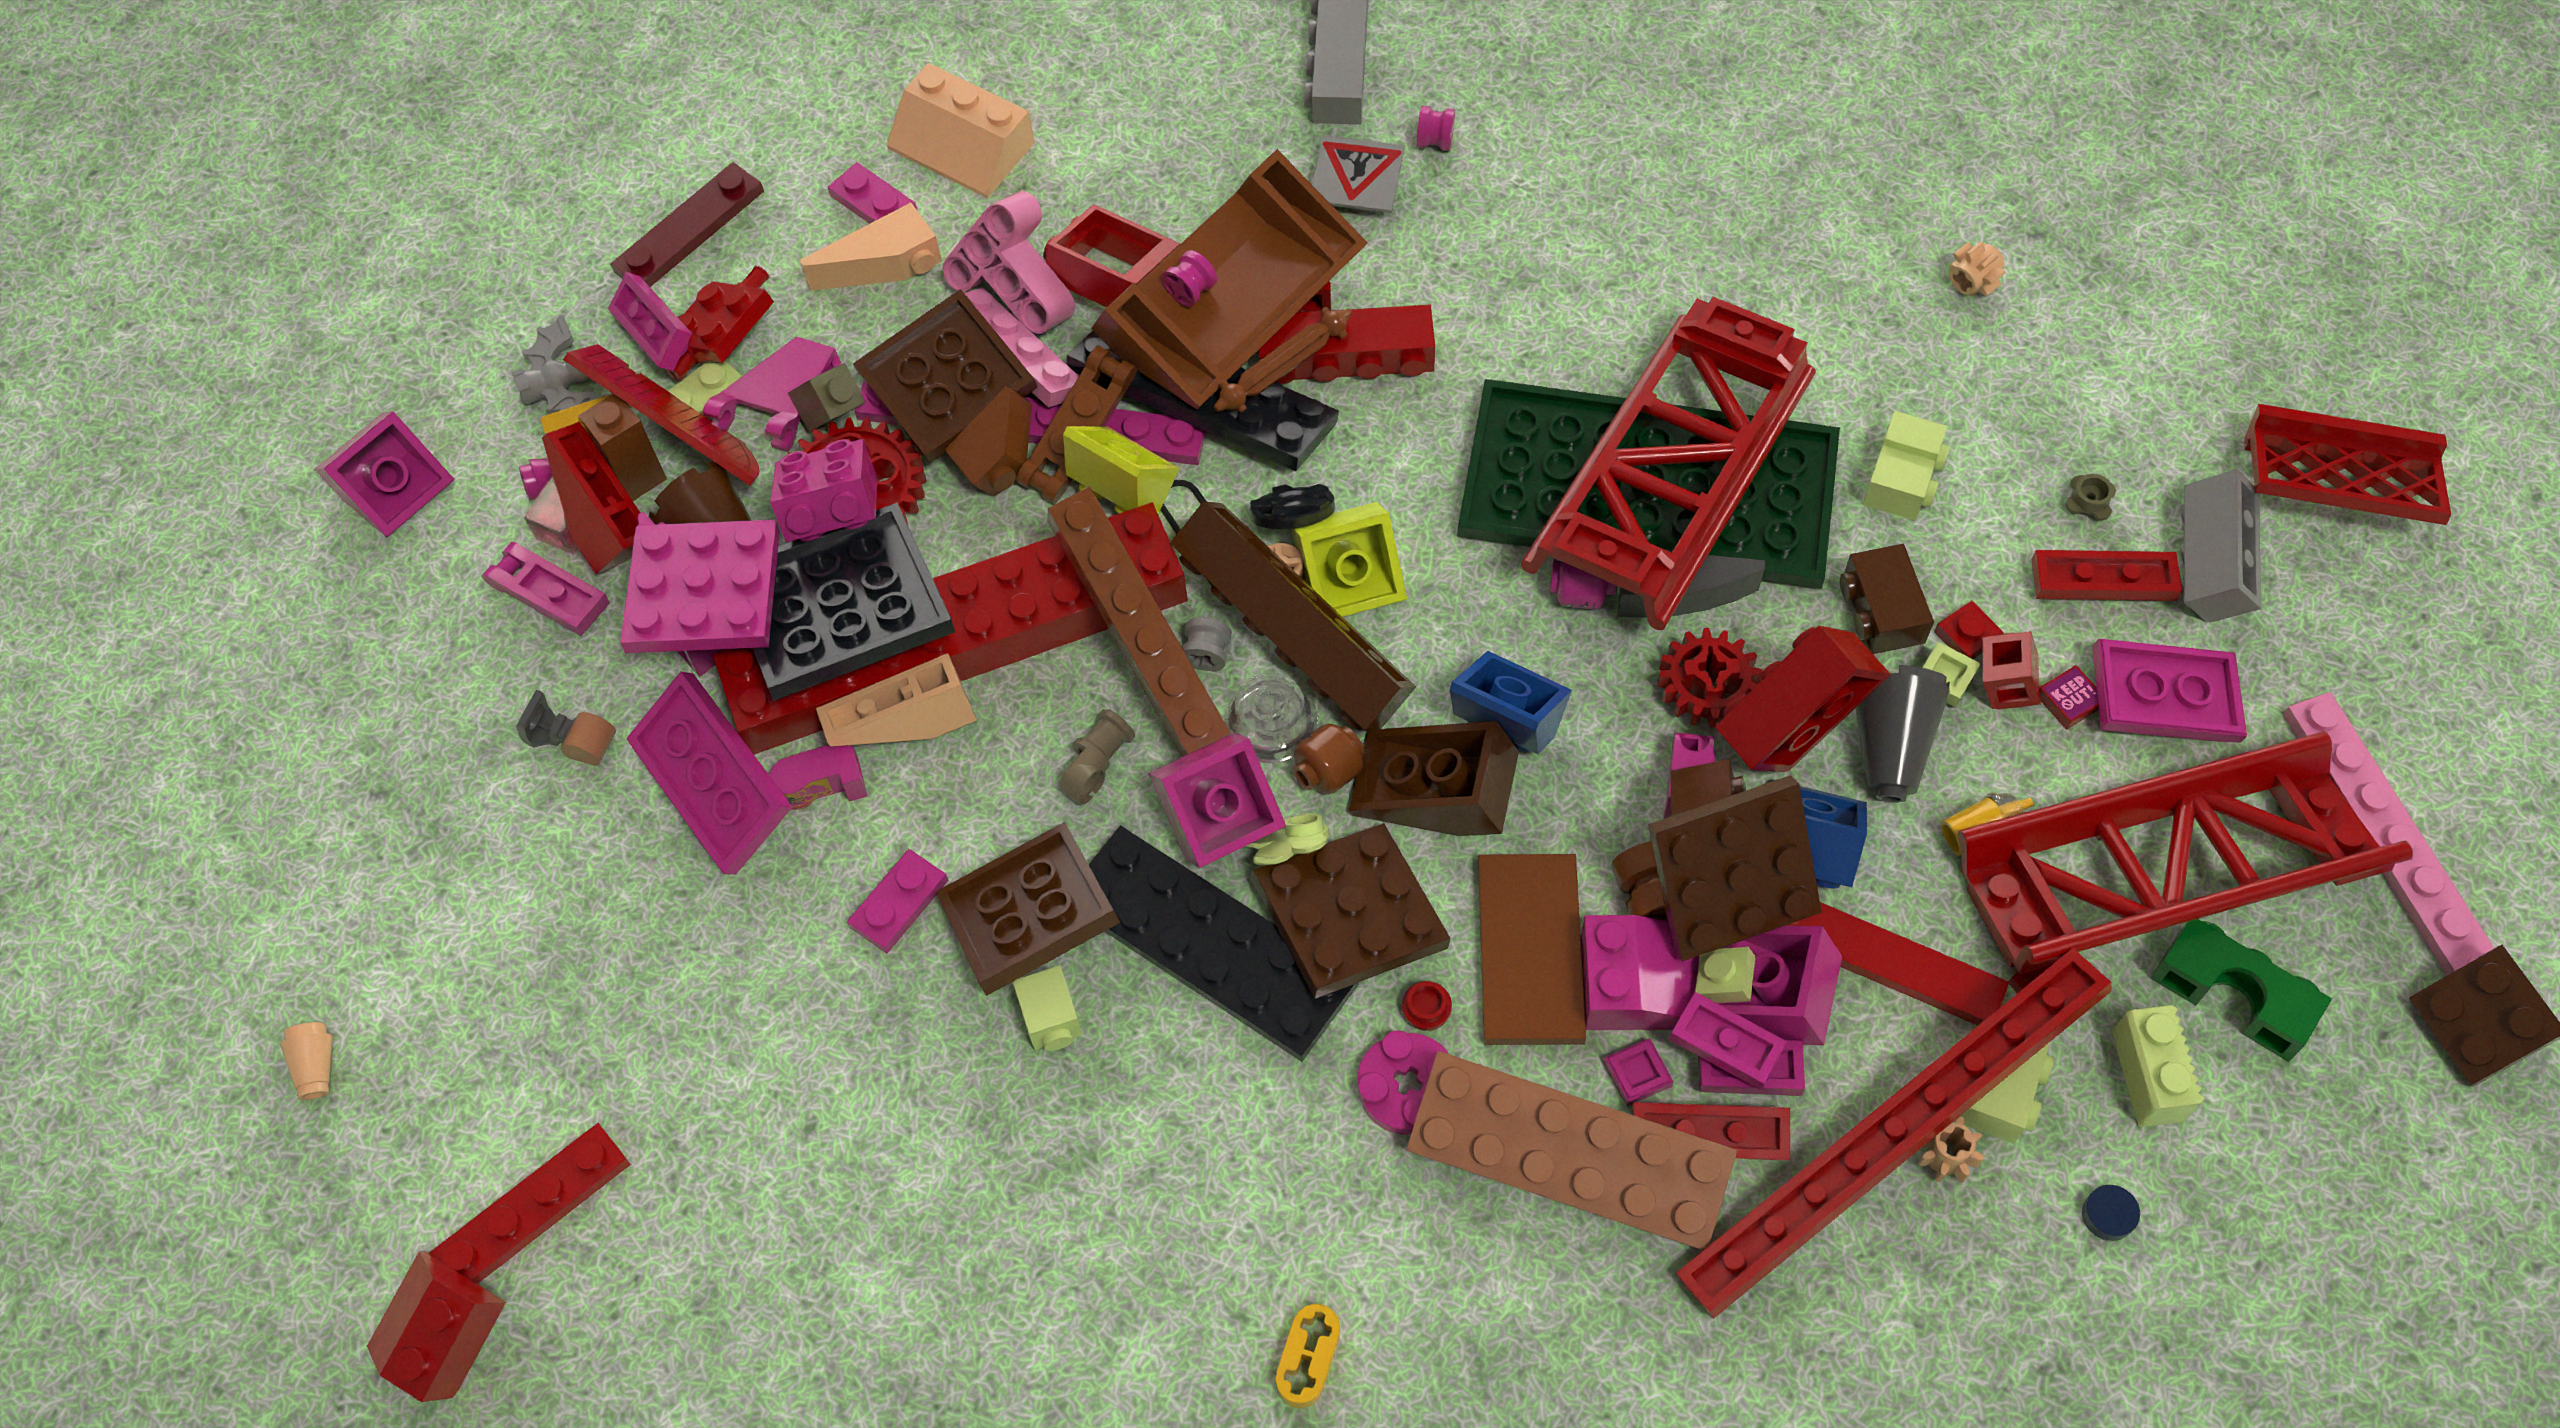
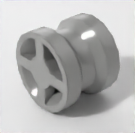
M1195 617L1190 619L1185 629L1188 641L1183 644L1182 649L1191 665L1197 670L1211 672L1222 670L1227 658L1224 647L1230 643L1231 628L1224 622L1214 618Z

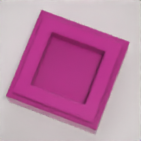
M1650 1038L1609 1055L1604 1059V1064L1626 1107L1632 1105L1633 1102H1639L1673 1086L1674 1082Z

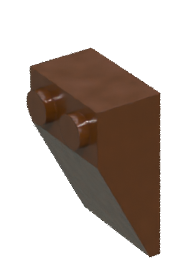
M1497 721L1368 730L1364 746L1365 755L1362 757L1363 768L1357 776L1349 812L1353 816L1456 836L1502 834L1519 751Z

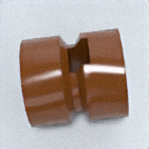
M1652 842L1641 843L1625 850L1612 861L1611 868L1620 891L1631 896L1625 902L1629 915L1668 921Z

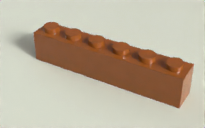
M1090 486L1049 507L1047 522L1181 757L1230 735L1228 727Z

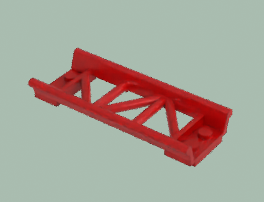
M1712 297L1709 303L1697 298L1688 313L1680 315L1523 558L1521 562L1522 569L1530 574H1535L1548 555L1644 597L1643 602L1649 625L1656 630H1663L1815 376V368L1808 364L1806 348L1808 342L1793 337L1794 328L1716 297ZM1677 353L1691 359L1732 429L1656 398L1657 394L1652 393ZM1719 370L1770 390L1751 423ZM1640 411L1715 442L1616 449ZM1727 461L1708 494L1702 492L1700 495L1632 467ZM1614 479L1695 513L1672 553L1649 543ZM1594 483L1620 530L1576 512Z
M2325 731L1958 831V839L1962 846L1961 872L1968 883L1967 891L2010 968L2015 966L2019 974L2051 966L2072 948L2079 953L2091 948L2333 881L2335 886L2389 872L2393 870L2395 864L2411 860L2413 858V850L2405 840L2382 847L2378 845L2328 776L2330 772L2332 741L2329 734ZM2268 789L2289 820L2235 798ZM2215 812L2312 851L2320 864L2260 880ZM2174 815L2161 897L2119 830ZM2195 818L2239 886L2183 902ZM2096 837L2097 841L2102 840L2141 904L2033 858L2030 854ZM2049 886L2117 915L2122 919L2075 931Z

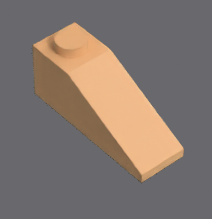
M909 203L799 261L806 283L810 290L813 291L903 281L916 274L927 273L934 265L941 262L942 259L936 235L913 204Z
M948 653L816 708L830 747L934 739L977 721L965 688Z

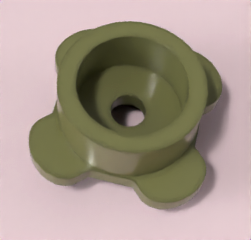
M2099 474L2077 475L2073 477L2070 482V487L2073 489L2072 495L2065 503L2067 510L2073 514L2081 512L2090 514L2097 520L2108 519L2112 513L2109 503L2116 494L2115 486L2107 478ZM2091 495L2095 498V500H2091L2087 498V496Z

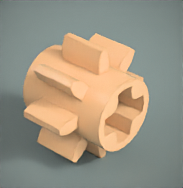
M1968 242L1953 254L1956 260L1949 265L1951 269L1950 279L1954 287L1961 293L1974 296L1981 291L1984 296H1988L2001 285L1999 278L2005 274V270H2003L2005 263L2002 254L1994 246L1979 242L1973 247Z
M1960 1116L1955 1123H1951L1923 1146L1927 1148L1926 1153L1921 1157L1918 1165H1929L1937 1172L1936 1181L1939 1183L1945 1175L1955 1174L1959 1182H1965L1970 1175L1967 1165L1979 1167L1985 1156L1980 1152L1974 1151L1975 1145L1981 1139L1982 1134L1972 1133L1964 1126V1118ZM1945 1142H1949L1954 1145L1953 1153L1956 1156H1951L1948 1153H1946L1947 1144Z

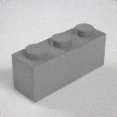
M2237 469L2184 485V504L2180 510L2184 524V543H2182L2180 548L2181 557L2184 562V582L2181 584V597L2184 604L2206 622H2215L2260 610L2259 493H2255L2254 485Z

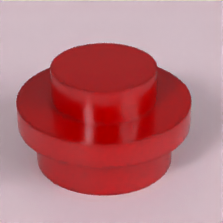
M1431 981L1415 983L1407 989L1403 996L1402 1013L1406 1021L1416 1029L1423 1031L1438 1029L1448 1021L1451 1015V997L1447 990L1438 983Z

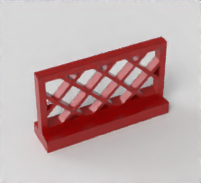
M2258 403L2244 440L2245 450L2251 451L2255 493L2447 525L2452 514L2441 459L2447 447L2445 434ZM2299 461L2311 471L2305 474L2292 465V463ZM2346 469L2356 476L2358 480L2352 482L2339 471ZM2277 471L2289 481L2268 478V474ZM2393 477L2406 486V488L2400 490L2386 479ZM2324 479L2337 489L2325 488L2317 483V481ZM2371 487L2384 497L2372 496L2364 489ZM2419 495L2433 506L2420 504L2412 497Z

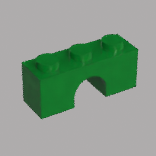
M2199 919L2186 922L2150 978L2195 1006L2212 986L2228 985L2236 988L2245 995L2251 1006V1018L2242 1034L2287 1062L2306 1045L2332 1000L2331 997L2319 991L2318 987L2310 980L2290 974L2273 964L2271 959L2263 952L2246 948L2226 936L2219 926Z

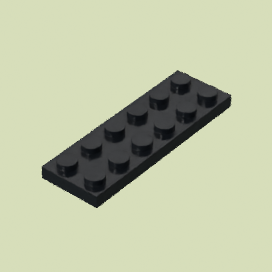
M1092 330L1067 355L1066 364L1076 374L1080 375L1086 365L1088 356L1097 345L1111 352L1110 357L1120 363L1123 360ZM1240 367L1227 380V383L1237 384L1241 374L1246 369ZM1138 370L1124 394L1293 471H1297L1330 433L1336 425L1339 410L1284 387L1277 382L1259 395L1246 397L1244 404L1247 409L1241 414L1238 410L1226 409L1219 412L1215 411L1214 405L1219 399L1221 388L1198 409H1195ZM1102 373L1097 383L1108 387L1112 378Z
M1121 825L1089 864L1120 921L1119 924L1104 931L1105 933L1301 1062H1303L1359 985L1358 982L1315 999L1275 924Z

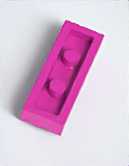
M626 272L608 310L658 367L673 371L679 358L686 353L692 333L640 276Z

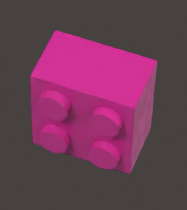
M1232 733L1148 773L1185 860L1199 868L1286 827L1248 737Z

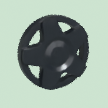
M1284 484L1272 487L1271 493L1250 502V513L1253 523L1268 529H1293L1312 525L1328 518L1335 511L1334 495L1327 486L1322 484L1295 488Z

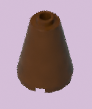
M715 462L706 463L710 470L699 474L695 468H692L673 480L655 499L656 504L660 507L657 513L649 512V518L655 525L661 521L665 524L752 520L728 472Z

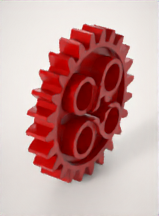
M847 417L844 428L838 429L837 425L830 421L828 426L829 433L823 434L814 428L812 432L815 440L812 443L802 439L798 440L801 451L807 454L825 449L827 445L838 440L847 439L853 442L864 439L877 476L876 510L898 503L907 524L905 512L918 514L919 508L916 499L925 498L922 484L926 483L927 479L920 453H916L911 439L904 440L901 429L898 428L890 433L885 421L873 429L869 417L863 420L860 427H855L852 418Z

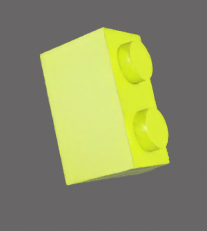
M1066 427L1063 434L1066 475L1080 483L1078 487L1080 490L1090 486L1097 499L1105 497L1115 503L1114 510L1118 513L1153 502L1157 513L1160 512L1180 469L1179 467L1110 427Z
M1378 502L1339 511L1318 523L1291 529L1294 545L1300 551L1303 559L1304 581L1342 617L1407 600L1389 512Z

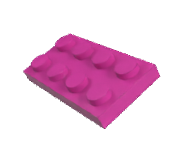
M680 671L626 738L723 874L736 875L793 808L693 673Z

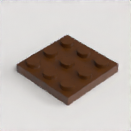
M961 289L853 363L858 374L929 463L946 452L944 449L1005 386L1023 397L1038 387L1034 377Z
M1791 775L1648 824L1675 954L1682 962L1822 913L1800 785Z
M1065 822L936 891L976 979L986 996L1120 923Z
M1384 823L1327 843L1320 850L1313 853L1296 854L1282 863L1265 865L1253 870L1252 882L1315 999L1446 950L1449 947L1451 939Z

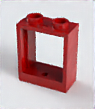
M1093 204L1083 214L1074 217L1071 223L1057 236H1052L1048 240L1044 248L1043 257L1068 290L1107 308L1132 283L1137 285L1181 243ZM1093 248H1096L1133 265V267L1125 274H1122L1085 257V255Z

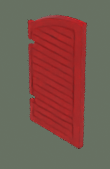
M599 344L566 353L563 358L565 362L749 486L755 482L760 472L757 460L746 444L725 429L720 431L719 428L712 424L713 421L642 373L636 374V372L629 368L626 362Z

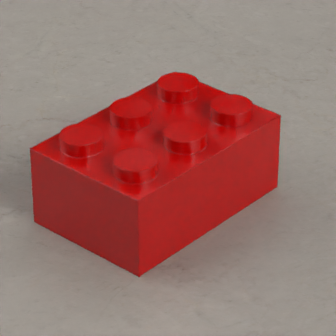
M1820 625L1816 628H1808L1792 643L1794 650L1782 661L1773 662L1759 674L1757 680L1760 683L1750 693L1738 696L1726 706L1723 711L1725 717L1715 728L1751 770L1790 771L1891 675L1853 632Z

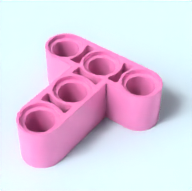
M1018 191L986 208L946 257L943 263V274L947 283L956 291L961 289L963 292H966L987 281L1023 325L1034 334H1043L1072 317L1075 311V302L1067 287L1027 240L1039 225L1042 211L1037 199L1031 193Z

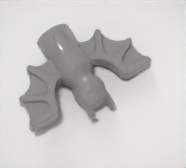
M561 315L552 325L545 328L537 327V340L531 348L522 351L525 360L532 363V368L530 370L519 369L512 372L524 404L527 405L544 398L548 401L546 406L547 413L551 414L597 399L598 396L593 391L572 392L567 390L572 383H583L590 378L567 362L555 360L561 351L573 344V338L565 318Z

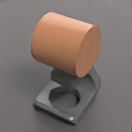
M540 690L535 691L516 725L519 737L531 747L548 744L558 746L561 742V750L566 757L594 766L599 765L616 733V729L612 724L588 712H580L573 720L560 713L556 717L547 704L545 694Z

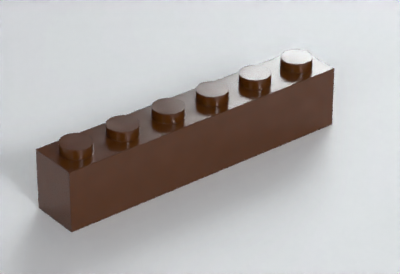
M1203 501L1170 544L1181 554L1179 561L1189 571L1196 575L1202 574L1213 584L1210 590L1219 600L1227 605H1234L1245 615L1242 618L1244 624L1257 635H1266L1277 646L1274 649L1277 656L1292 667L1298 666L1309 677L1307 683L1317 694L1326 699L1330 697L1342 708L1340 711L1341 717L1357 730L1364 729L1365 731L1381 729L1416 688L1405 675L1223 503Z

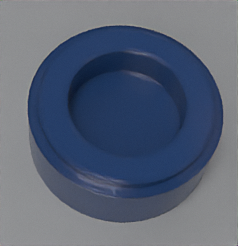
M2103 1185L2096 1188L2084 1201L2082 1217L2086 1227L2095 1236L2107 1241H2118L2127 1237L2137 1227L2140 1221V1207L2135 1197L2126 1189L2117 1185Z

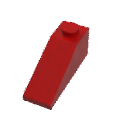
M580 422L546 433L542 440L571 538L595 574L626 562L632 558L636 526H639L638 515L640 511Z

